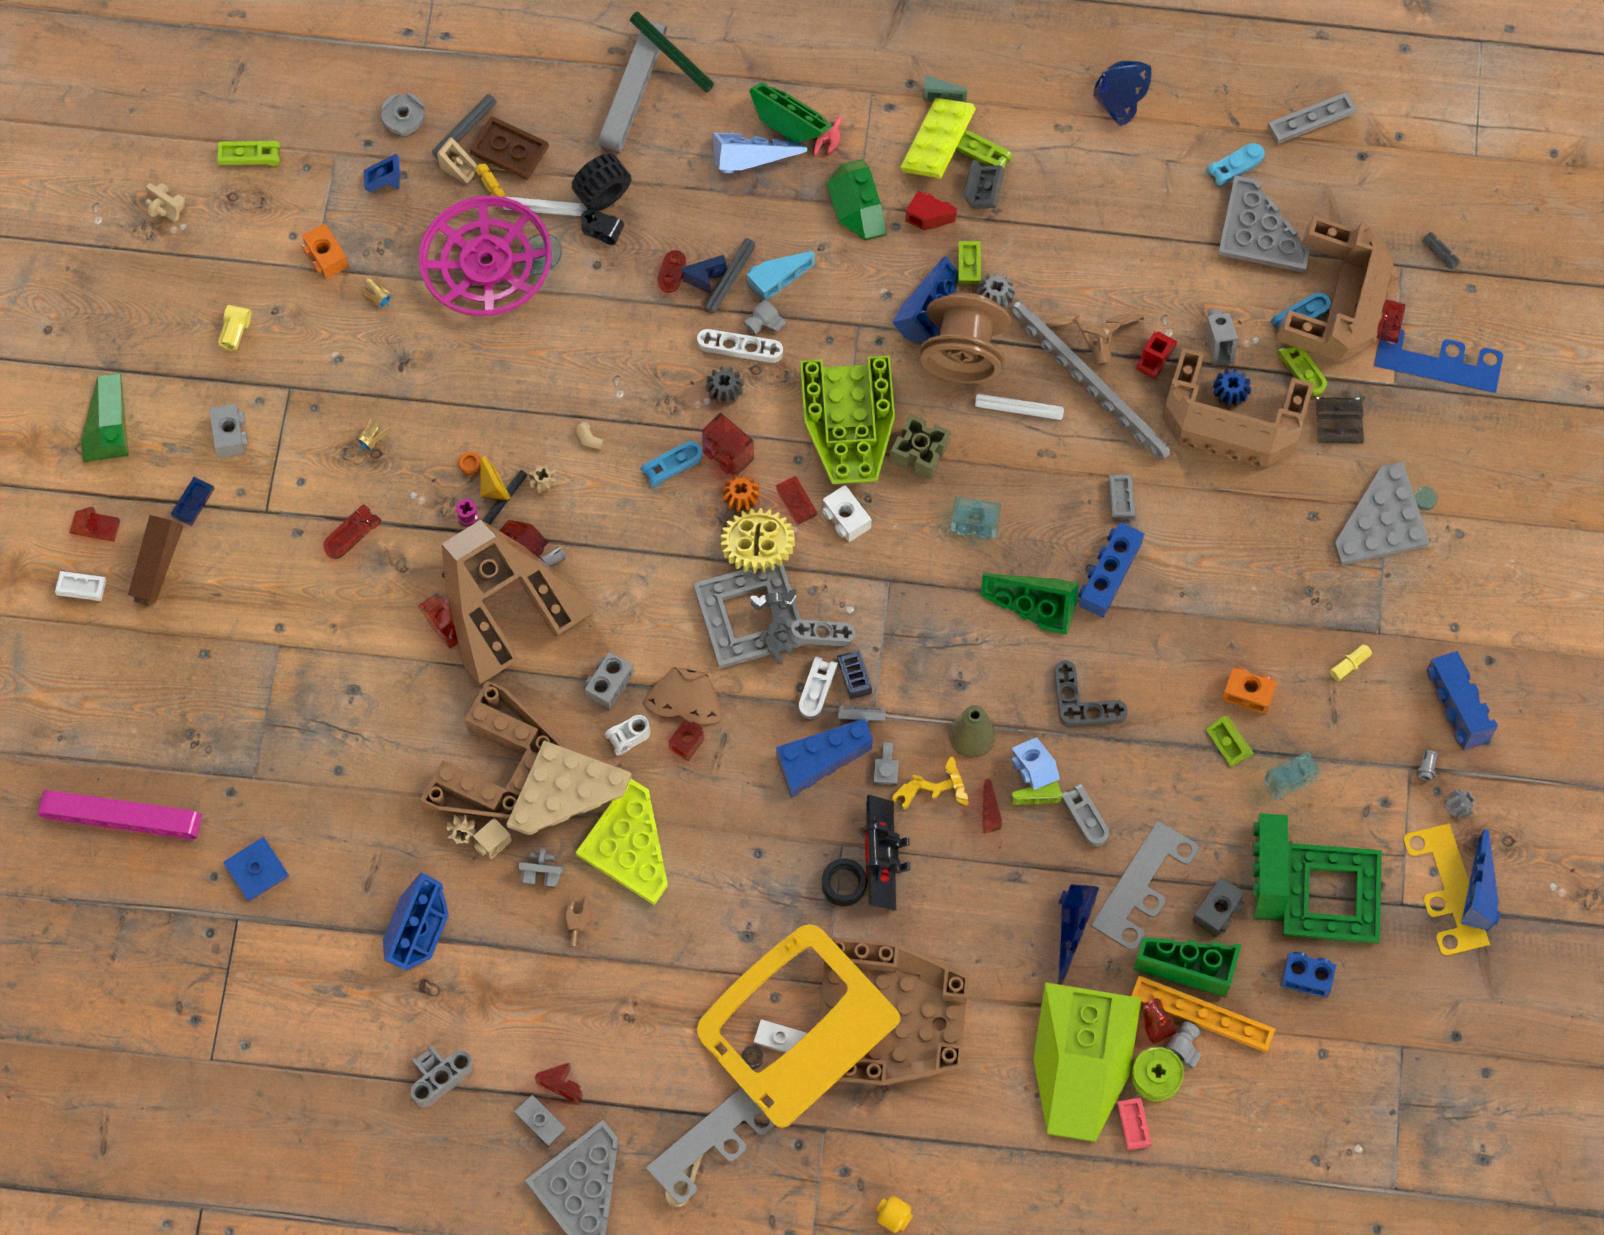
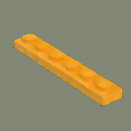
M1142 976L1138 977L1131 995L1132 997L1141 998L1142 1005L1183 1021H1188L1198 1027L1265 1053L1268 1051L1275 1032L1273 1027Z

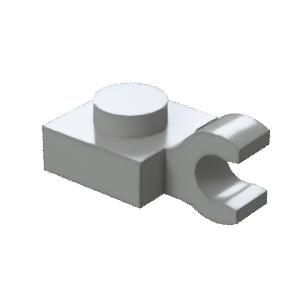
M884 742L883 759H875L874 784L897 786L899 761L892 760L893 743Z

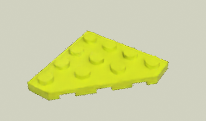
M630 779L624 796L617 800L613 799L576 851V856L655 905L667 889L668 883L649 789Z

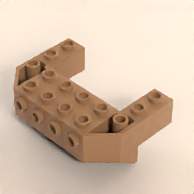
M1314 215L1306 227L1301 246L1343 260L1327 323L1288 310L1281 321L1276 341L1340 362L1366 350L1370 343L1374 344L1378 334L1377 327L1383 315L1382 308L1388 295L1386 293L1392 279L1391 272L1394 259L1379 235L1366 223L1361 222L1357 229H1353Z
M1182 348L1163 414V419L1178 443L1183 444L1187 448L1205 450L1212 455L1220 454L1227 456L1233 461H1245L1255 467H1268L1294 454L1314 383L1292 378L1283 409H1278L1275 423L1267 422L1195 402L1199 390V385H1196L1205 353Z

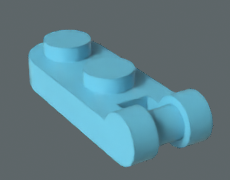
M1247 144L1224 159L1210 164L1206 171L1211 176L1213 175L1217 185L1222 187L1233 181L1235 175L1241 176L1260 165L1264 159L1265 151L1259 144Z

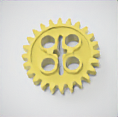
M751 508L750 514L741 511L742 517L739 518L734 515V522L727 521V527L722 529L723 535L720 536L721 550L724 553V558H728L729 564L735 563L736 569L744 566V572H747L749 568H753L754 574H756L757 569H761L765 573L766 567L773 571L774 564L783 566L782 559L788 561L789 554H793V547L795 546L794 530H792L791 523L787 524L786 517L780 519L779 512L772 515L771 509L763 513L762 508H760L758 513H755ZM760 525V537L758 544L759 552L758 555L755 556V545L757 544V527Z

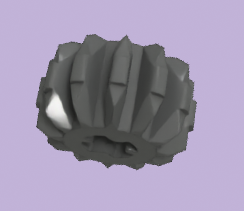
M721 366L719 372L713 369L712 376L706 378L708 383L706 391L710 392L709 398L711 400L716 398L718 404L725 400V403L728 405L730 399L736 402L738 400L737 395H742L744 381L740 379L739 371L733 373L732 367L726 371Z

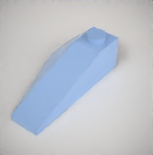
M713 133L715 165L724 173H734V170H744L807 152V147L803 142L795 143L784 139H773L772 142H769V140L759 136H754V138L749 140L742 138V134Z

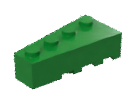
M1259 813L1258 821L1253 822L1252 835L1256 836V842H1253L1252 855L1256 856L1252 871L1253 877H1255V883H1253L1254 919L1283 921L1289 897L1288 815Z
M1143 937L1133 970L1226 998L1231 987L1242 944L1221 945L1218 942L1205 944L1191 940L1177 942L1174 939Z

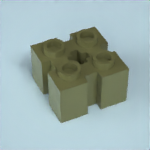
M910 414L902 428V437L898 436L891 449L890 462L904 469L911 465L915 467L916 474L931 480L939 466V457L943 458L950 444L951 431L934 425L933 429L926 426V420Z

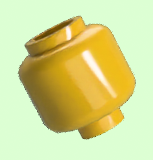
M895 1195L891 1196L888 1200L883 1198L875 1210L879 1213L877 1222L893 1233H897L899 1230L903 1232L914 1216L911 1214V1206Z

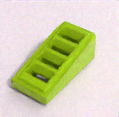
M1054 781L1036 790L1031 786L1012 793L1010 801L1012 805L1059 803L1062 800V792L1058 782Z

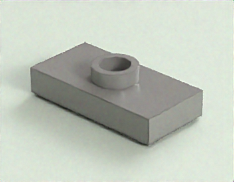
M1132 474L1109 475L1112 520L1135 519Z
M839 706L838 719H855V721L865 719L867 723H869V720L885 721L886 708Z
M533 1095L514 1111L548 1147L566 1131V1128Z

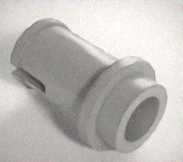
M558 546L544 556L539 555L538 558L549 567H552L565 560L566 556L563 550L560 552L561 548Z
M1423 751L1421 766L1417 769L1418 778L1422 781L1430 782L1436 775L1434 768L1438 753L1435 751Z

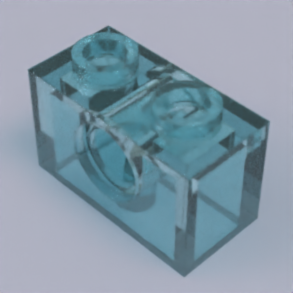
M956 497L951 531L961 535L975 534L986 539L996 538L1001 504ZM978 517L981 520L978 522H973L972 520H970V518Z
M1308 751L1267 771L1264 781L1275 800L1316 781L1320 769Z

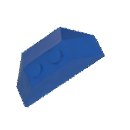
M419 873L401 895L383 938L384 961L402 970H408L432 958L449 916L441 882L424 873Z

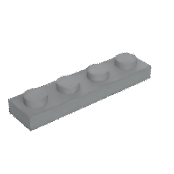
M1347 92L1269 122L1268 129L1278 145L1355 114L1356 108Z

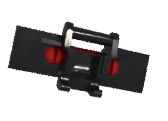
M867 795L865 861L869 905L895 911V873L910 870V862L900 864L898 848L909 846L910 838L904 837L900 839V835L894 833V801Z

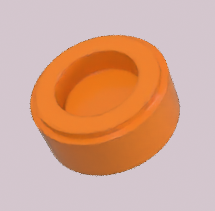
M475 452L462 454L459 458L461 472L469 476L477 474L481 470L480 456Z

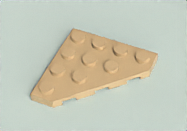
M543 741L507 822V827L527 835H532L542 828L550 825L554 826L570 819L569 817L576 814L585 813L600 807L605 802L613 799L617 800L624 796L632 773Z

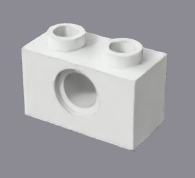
M846 485L823 499L822 513L827 520L833 521L836 525L835 530L841 538L845 537L848 542H851L871 529L872 519ZM847 512L850 516L845 518L841 517L840 514Z

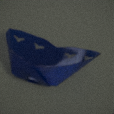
M1120 61L1108 67L1096 82L1093 97L1118 125H1125L1134 118L1137 112V102L1145 97L1151 83V66L1137 61ZM1144 70L1146 71L1144 73L1145 79L1140 75ZM1142 87L1137 94L1135 88ZM1128 107H1130V109L1128 110V114H1127L1124 109H1127Z

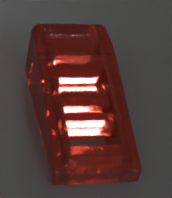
M985 779L983 786L982 830L983 833L1001 830L1002 818L990 779Z

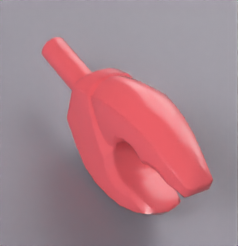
M841 116L837 117L831 130L816 138L813 148L815 156H817L824 143L829 144L827 155L833 153L838 147L841 137L838 127L843 119Z

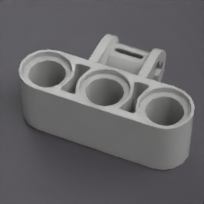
M430 1045L428 1050L421 1056L411 1059L423 1076L411 1088V1096L414 1103L418 1107L427 1108L467 1078L474 1069L470 1055L466 1051L461 1050L454 1052L443 1060L435 1048ZM464 1059L468 1061L467 1066L463 1069L455 1067L459 1060ZM440 1075H447L449 1077L443 1084L436 1082ZM428 1090L429 1094L426 1098H417L419 1091Z

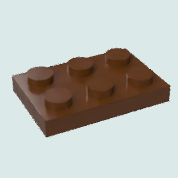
M491 116L470 148V154L528 181L548 149L549 143Z

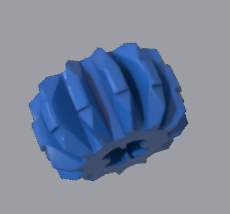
M1236 368L1232 373L1228 369L1224 370V374L1219 373L1216 377L1217 380L1213 382L1214 396L1219 397V403L1226 401L1228 407L1232 402L1238 407L1240 401L1245 402L1248 398L1247 395L1251 393L1250 379L1245 378V372L1238 374Z

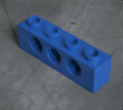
M1119 522L1116 529H1111L1107 538L1110 541L1107 548H1101L1097 557L1100 560L1097 567L1092 566L1087 577L1090 579L1087 586L1083 584L1078 593L1080 607L1103 618L1105 617L1143 543L1145 533ZM1116 547H1121V548H1123L1125 551L1122 552V553H1119V552L1115 551L1114 548H1116ZM1112 566L1115 571H1107L1104 567ZM1102 585L1105 587V590H1097L1094 586Z

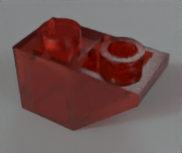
M435 593L418 605L429 625L449 649L459 643L450 606L445 598Z

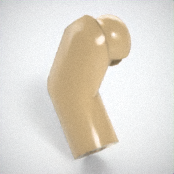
M581 422L577 425L576 434L581 444L602 450L604 439L592 435L590 424Z

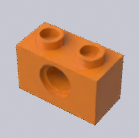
M325 223L302 235L304 244L301 246L307 257L311 255L314 260L312 264L316 272H321L325 279L349 267L346 255ZM323 250L327 251L324 254H320V252Z
M1232 668L1222 700L1266 715L1277 682L1265 675L1251 674L1249 670L1244 668ZM1252 686L1256 691L1248 692L1245 687Z

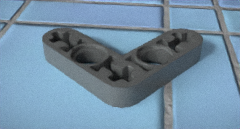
M1068 660L1057 663L1054 676L1059 719L1064 726L1108 725L1122 723L1125 720L1128 709L1125 703L1120 700L1080 703L1075 665ZM1062 668L1071 671L1068 674V682H1064ZM1063 689H1071L1074 692V696L1070 699L1064 698L1061 695ZM1115 707L1118 708V711H1122L1120 716H1115V713H1113ZM1104 708H1107L1106 712H1112L1107 713V718H1104ZM1089 709H1097L1100 716L1096 719L1089 718L1087 715ZM1080 710H1083V720L1080 719ZM1067 711H1071L1072 715H1075L1073 720H1069V717L1065 716Z

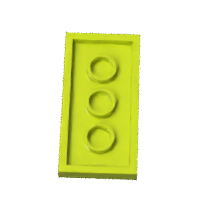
M935 98L901 165L902 171L941 179L976 110L974 104Z

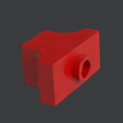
M1159 331L1157 333L1154 332L1143 349L1141 358L1136 365V370L1155 380L1177 346L1178 341Z

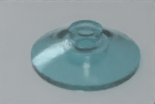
M540 234L528 239L532 251L545 247ZM549 234L552 248L550 270H552L561 258L562 247L558 239ZM522 246L520 253L525 252L524 246ZM545 257L533 259L530 273H543ZM526 261L520 262L525 269Z

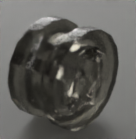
M748 1046L742 1052V1059L752 1070L757 1069L763 1063V1052L757 1046ZM752 1052H755L759 1060L757 1062L753 1060V1063H750L746 1055L748 1053L752 1055Z

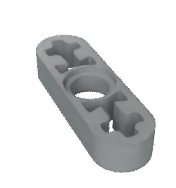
M796 620L789 628L788 635L795 643L848 646L855 638L856 631L849 623ZM800 628V631L804 632L803 635H800L799 631H796V629ZM816 629H824L828 636L826 638L820 637ZM841 631H844V634L848 635V637L844 638V635L840 634Z

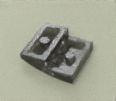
M1316 398L1318 443L1363 444L1364 431L1362 420L1364 414L1362 398Z

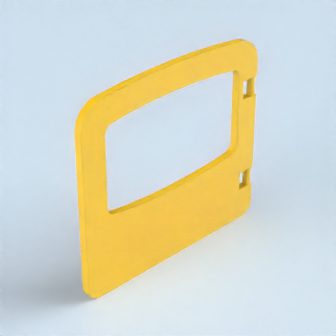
M809 924L799 927L749 968L703 1015L698 1023L697 1033L705 1047L778 1128H786L893 1030L900 1022L901 1017L897 1009L832 939L818 926ZM806 948H813L847 984L848 990L835 1007L797 1044L763 1071L754 1072L721 1035L720 1029L738 1007L776 971ZM720 1042L728 1049L723 1056L715 1049ZM767 1094L775 1102L770 1108L762 1102V1099Z

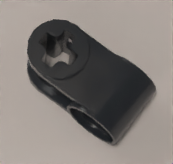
M587 209L581 214V230L586 236L601 240L609 245L616 244L625 225L622 220L594 209Z

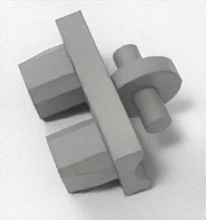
M541 847L540 853L531 852V859L539 860V863L519 862V869L522 870V883L535 884L538 871L545 872L544 885L556 887L560 874L564 873L565 866L545 864L546 861H555V855L547 854V847Z

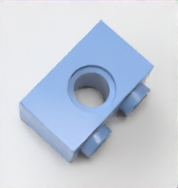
M1037 737L1012 747L1014 757L1011 758L1014 769L1020 771L1023 781L1025 783L1029 782L1034 790L1060 779L1054 758Z

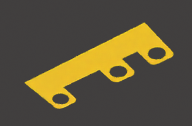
M1450 823L1405 834L1404 842L1411 856L1433 853L1445 889L1424 896L1428 914L1431 917H1437L1453 913L1457 928L1437 934L1436 938L1441 953L1451 955L1490 945L1486 930L1461 924L1469 880ZM1420 836L1424 839L1425 846L1422 850L1417 851L1411 848L1410 839L1412 837ZM1433 897H1441L1445 902L1444 909L1434 911L1430 907V900ZM1446 935H1453L1457 938L1458 945L1455 949L1449 950L1443 946L1442 940Z

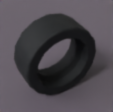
M847 858L837 859L829 863L824 869L822 891L830 902L839 906H851L859 902L864 896L867 887L866 873L863 867L855 860ZM846 869L855 873L858 878V886L850 895H840L833 891L830 880L836 871Z

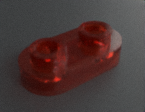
M672 250L664 257L658 275V286L663 292H675L680 286L682 280L681 267L686 266V257L681 251ZM673 258L679 259L677 262L672 261ZM671 277L672 280L667 281L665 278Z

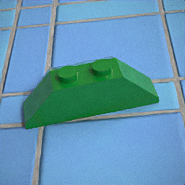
M764 82L758 83L749 91L760 121L766 124L768 128L784 135L789 141L797 143L820 137L832 128V125L821 114L788 93L775 87H769Z
M863 159L841 164L827 182V188L838 223L859 235L865 241L886 236L887 232L882 206L870 167Z

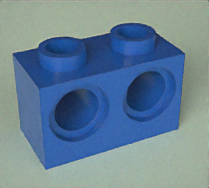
M1302 952L1289 953L1286 958L1280 986L1328 998L1337 964L1331 963L1326 958H1309L1307 954ZM1298 966L1302 969L1303 973L1295 974L1291 967ZM1315 973H1324L1326 980L1317 979Z

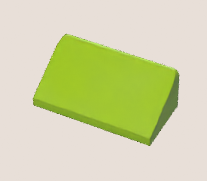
M1222 716L1205 729L1230 767L1239 764L1254 754L1229 716Z

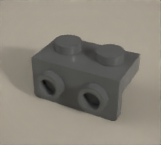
M977 160L972 161L971 168L968 170L967 186L963 192L964 199L972 209L997 207L1005 171L1001 165L981 166Z

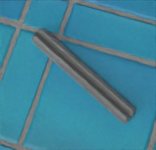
M487 94L432 150V154L438 159V151L450 137L458 143L497 103L494 97Z
M749 238L744 239L705 303L707 311L715 313L755 248L753 240Z

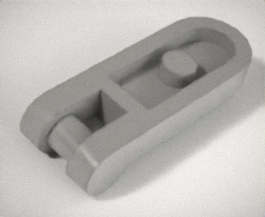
M1082 784L1074 786V789L1070 792H1063L1061 801L1068 809L1086 841L1092 846H1102L1105 844L1109 836L1108 827ZM1079 798L1082 802L1075 805L1073 800Z

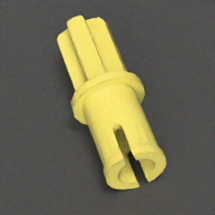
M1361 645L1350 655H1345L1344 660L1329 670L1331 676L1336 681H1341L1352 670L1356 671L1358 665L1372 655V651L1367 645Z

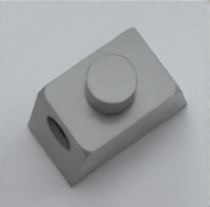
M1212 309L1208 312L1205 332L1212 366L1234 363L1238 337L1231 315L1229 313L1222 314L1220 309Z

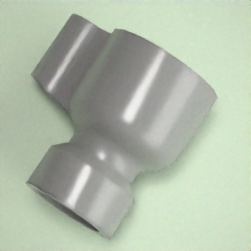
M762 300L753 309V316L748 317L743 322V325L751 334L756 335L761 330L762 325L777 333L786 325V321L778 314V311L767 300Z
M1184 1021L1180 1027V1033L1174 1034L1165 1046L1166 1049L1173 1051L1191 1069H1194L1201 1058V1054L1192 1044V1040H1196L1200 1034V1029L1194 1024Z

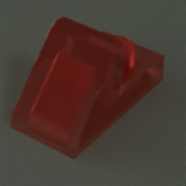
M88 507L75 511L69 532L70 534L114 542L120 519L118 517L97 514L94 507Z
M570 1063L538 1072L534 1077L537 1084L578 1105L583 1098L582 1090H580L581 1087L577 1083L570 1080L567 1083L564 1082L571 1070Z

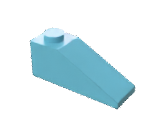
M810 251L764 261L759 266L755 265L747 274V285L761 300H769L815 265V253Z

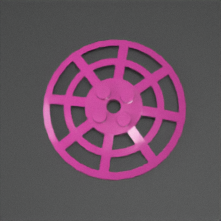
M499 196L468 198L445 209L427 228L419 249L420 272L426 287L433 297L449 309L470 316L499 315L514 310L526 303L543 285L552 262L549 234L540 218L530 208L520 202ZM487 206L508 208L521 215L514 225L503 220L488 219ZM478 207L479 220L465 224L456 231L446 224L449 219L457 214ZM528 220L540 232L544 241V248L532 251L529 240L521 231ZM489 227H499L509 232L502 239L490 235ZM480 228L481 236L475 237L469 242L461 237L473 229ZM440 230L449 238L443 247L441 260H427L430 244L435 234ZM515 237L519 238L525 248L524 253L512 254L509 245ZM457 244L462 249L460 260L448 261L452 246ZM546 256L543 273L536 285L532 287L525 283L531 272L533 259ZM484 257H491L493 259L489 264L481 263ZM526 261L525 269L519 279L511 274L514 263ZM428 269L441 270L445 282L452 289L444 297L432 285ZM462 269L466 278L459 285H456L451 279L448 270ZM503 280L513 285L506 291L494 295L493 285ZM474 283L484 286L485 296L473 295L465 290ZM518 289L526 293L524 297L516 302L494 309V301L508 297ZM461 296L471 301L485 302V310L464 309L450 302Z

